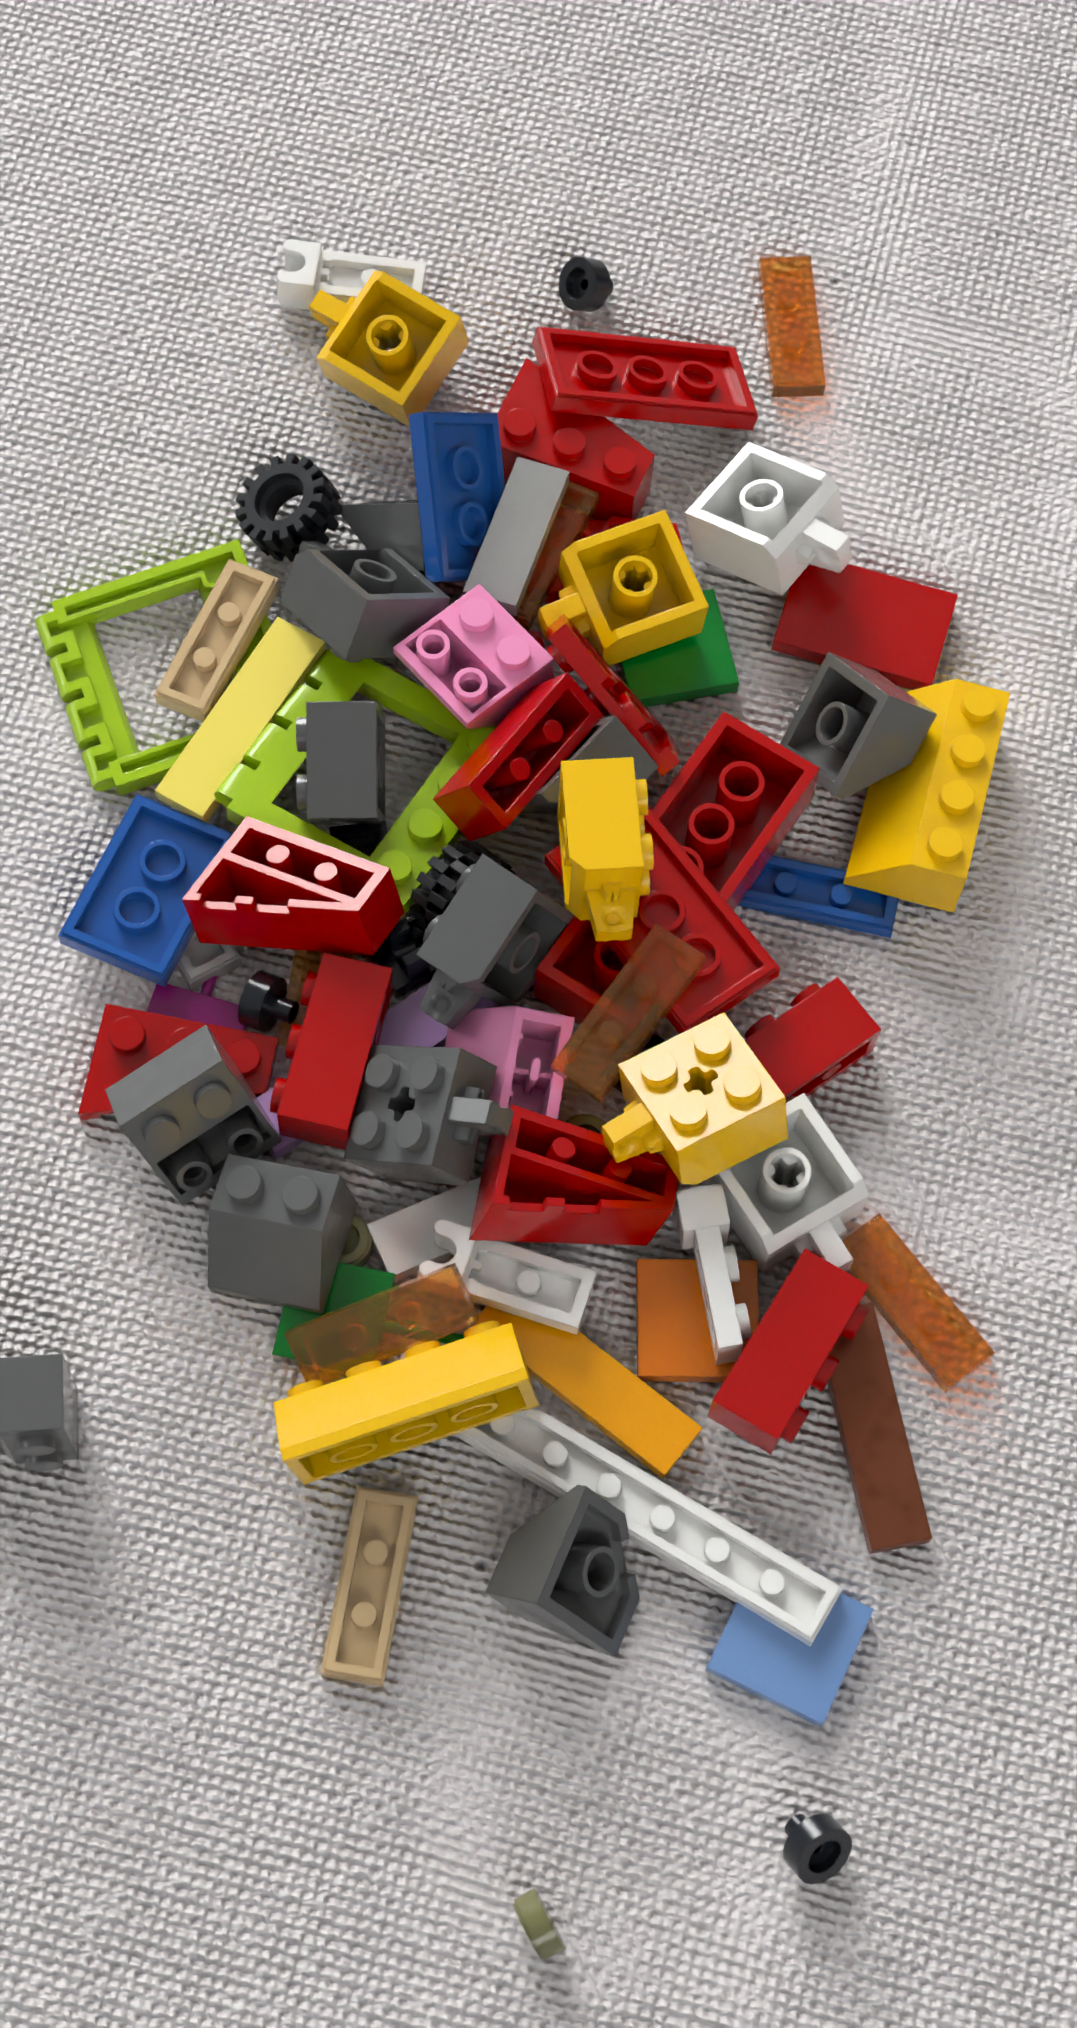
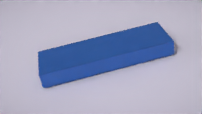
M773 855L752 886L746 891L738 906L891 938L899 898L843 884L846 870Z

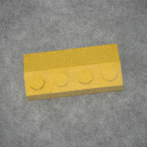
M959 679L907 691L909 695L931 709L937 716L911 764L868 786L843 884L954 913L967 879L1010 697V692Z
M498 1321L483 1322L468 1328L463 1333L465 1338L443 1346H441L440 1341L420 1343L406 1350V1358L383 1366L381 1361L378 1360L364 1362L346 1371L347 1378L323 1385V1382L320 1380L308 1381L290 1388L287 1391L288 1398L273 1402L279 1448L283 1462L305 1485L457 1434L463 1430L478 1427L539 1406L512 1323L500 1326Z

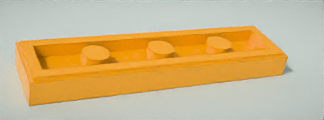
M486 1306L472 1323V1326L488 1321H498L500 1326L512 1323L529 1375L663 1480L702 1431L700 1425L579 1331L575 1335Z

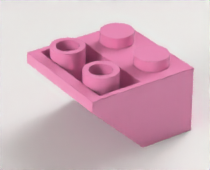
M480 584L393 647V653L467 729L498 725L531 687L553 679L554 658Z
M518 1006L472 1009L454 1030L448 1027L445 1047L462 1048L497 1066L489 1100L499 1103L501 1108H509L513 1104L558 1119L574 1017ZM480 1135V1136H485V1137H490V1138H491L492 1135Z

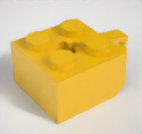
M374 271L357 298L351 296L347 303L320 289L308 306L309 310L312 311L313 318L329 328L325 334L328 341L316 357L325 377L410 427L409 414L425 410L469 344V339L460 316L384 271Z
M662 510L575 541L563 550L558 575L564 586V589L560 590L558 594L560 600L539 608L537 617L545 640H549L547 628L565 614L611 666L701 633L709 605L666 510Z
M633 757L561 761L557 818L565 908L578 919L591 921L595 941L607 942L610 940L623 941L631 939L633 918L637 917L640 896L649 895L650 893L649 870H653L654 855L651 833H645L644 815H648V790L646 779L636 780Z
M724 1012L618 1064L623 1098L628 1105L623 1108L624 1113L602 1126L604 1144L616 1163L647 1151L650 1154L660 1151L681 1184L697 1185L788 1139L785 1096Z

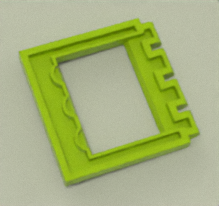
M239 539L53 600L51 604L54 611L42 614L36 618L35 624L45 653L48 657H53L50 659L49 665L63 702L69 703L65 707V711L77 745L80 749H86L81 756L94 791L102 792L116 787L119 796L160 783L195 734L193 733L141 752L139 751L94 624L195 590L199 591L204 604L229 559L249 567ZM268 614L264 617L233 674L232 680L272 624Z
M326 649L305 676L306 684H299L275 714L274 721L276 724L269 723L243 755V761L246 765L236 764L215 791L214 796L220 804L227 807V820L238 826L248 816L390 868L405 912L402 916L404 917L409 907L414 903L410 899L412 889H421L422 884L416 880L421 871L428 874L432 869L427 862L433 856L441 860L443 858L442 848L449 844L454 847L463 835L435 803L433 798L496 726L467 729L430 690L372 659L348 662L335 656L330 649ZM359 692L453 743L370 857L272 803L306 759V752H298L296 745L297 717H306V702L350 701L355 693Z

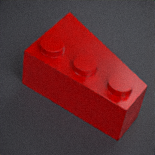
M526 357L497 413L505 485L517 457L569 471V484L560 506L601 521H607L611 516L637 519L650 492L655 454L606 417L551 412L540 369Z
M246 816L182 898L200 943L374 955L405 913L390 868Z
M511 1104L509 1109L514 1111L509 1134L492 1135L487 1144L469 1240L647 1246L673 1212L678 1178L662 1154L656 1152L650 1154L647 1151L616 1163L604 1144V1136L602 1134Z

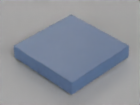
M841 1593L810 1647L736 1602L705 1671L821 1728L874 1609Z

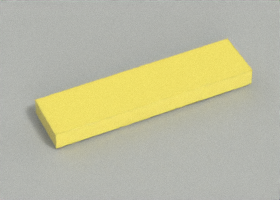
M277 617L155 789L157 799L182 813L208 822L220 804L214 796L215 791L236 764L246 765L243 761V755L269 723L276 724L274 721L275 714L299 684H304L305 676L326 650L325 641Z

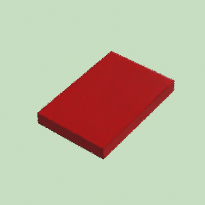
M809 564L789 588L771 650L819 664L823 663L827 653L830 652L876 670L897 686L911 690L930 686L934 681L958 594L847 564L841 573Z

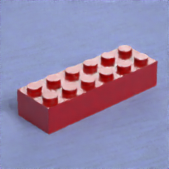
M723 711L653 807L652 812L734 911L746 891L752 886L768 860L773 856L811 802L820 768ZM574 916L536 968L534 997L564 1016L574 1017L575 1023L617 1049L625 1043L636 1051L662 1014V1011L607 942L595 941L592 925L589 920H580Z

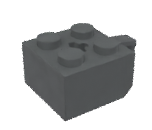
M302 541L299 547V554L295 556L280 598V602L298 617L297 621L302 627L315 632L331 646L330 650L335 656L348 662H360L362 659L370 658L400 660L393 653V647L443 611L450 600V597L392 549L334 550L320 541Z
M482 854L477 863L469 866L460 876L456 885V895L444 913L435 917L425 930L423 945L416 955L437 969L419 1008L437 1022L454 1030L482 997L500 1006L520 1002L535 980L536 968L575 915Z
M372 1045L343 1159L389 1180L467 1186L480 1135L509 1134L514 1111L509 1108H501L499 1103L489 1100L497 1066L462 1048Z

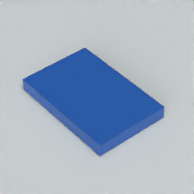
M419 412L409 414L426 578L432 583L467 581L505 489L497 413Z
M136 794L59 932L60 944L166 987L195 932L182 898L233 833Z

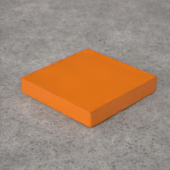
M637 1259L636 1261L637 1377L643 1382L723 1383L735 1362L716 1365L695 1259ZM737 1260L740 1280L738 1282H731L735 1304H746L752 1336L759 1324L757 1260ZM749 1340L743 1341L742 1351Z

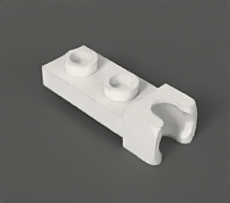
M286 240L283 243L285 271H281L277 275V298L283 307L309 310L308 306L320 289L347 303L351 296L357 298L374 271H384L419 293H424L426 262L322 250L321 243Z
M722 1184L682 1189L676 1192L677 1207H674L682 1250L691 1248L694 1250L716 1365L736 1362L742 1353L743 1341L751 1338V1326L746 1304H735L731 1282H738L740 1280L735 1248L733 1245L723 1247V1243L728 1242L730 1227Z
M443 1219L435 1222V1245L452 1253L454 1257L449 1262L443 1264L428 1260L423 1261L419 1266L417 1281L422 1288L457 1300L461 1297L577 1335L597 1272L502 1241L469 1240L471 1228Z

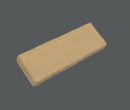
M228 560L154 693L157 704L202 722L206 719L223 695L281 588L279 578L236 561Z
M357 1486L320 1672L322 1677L384 1687L417 1512L418 1496Z

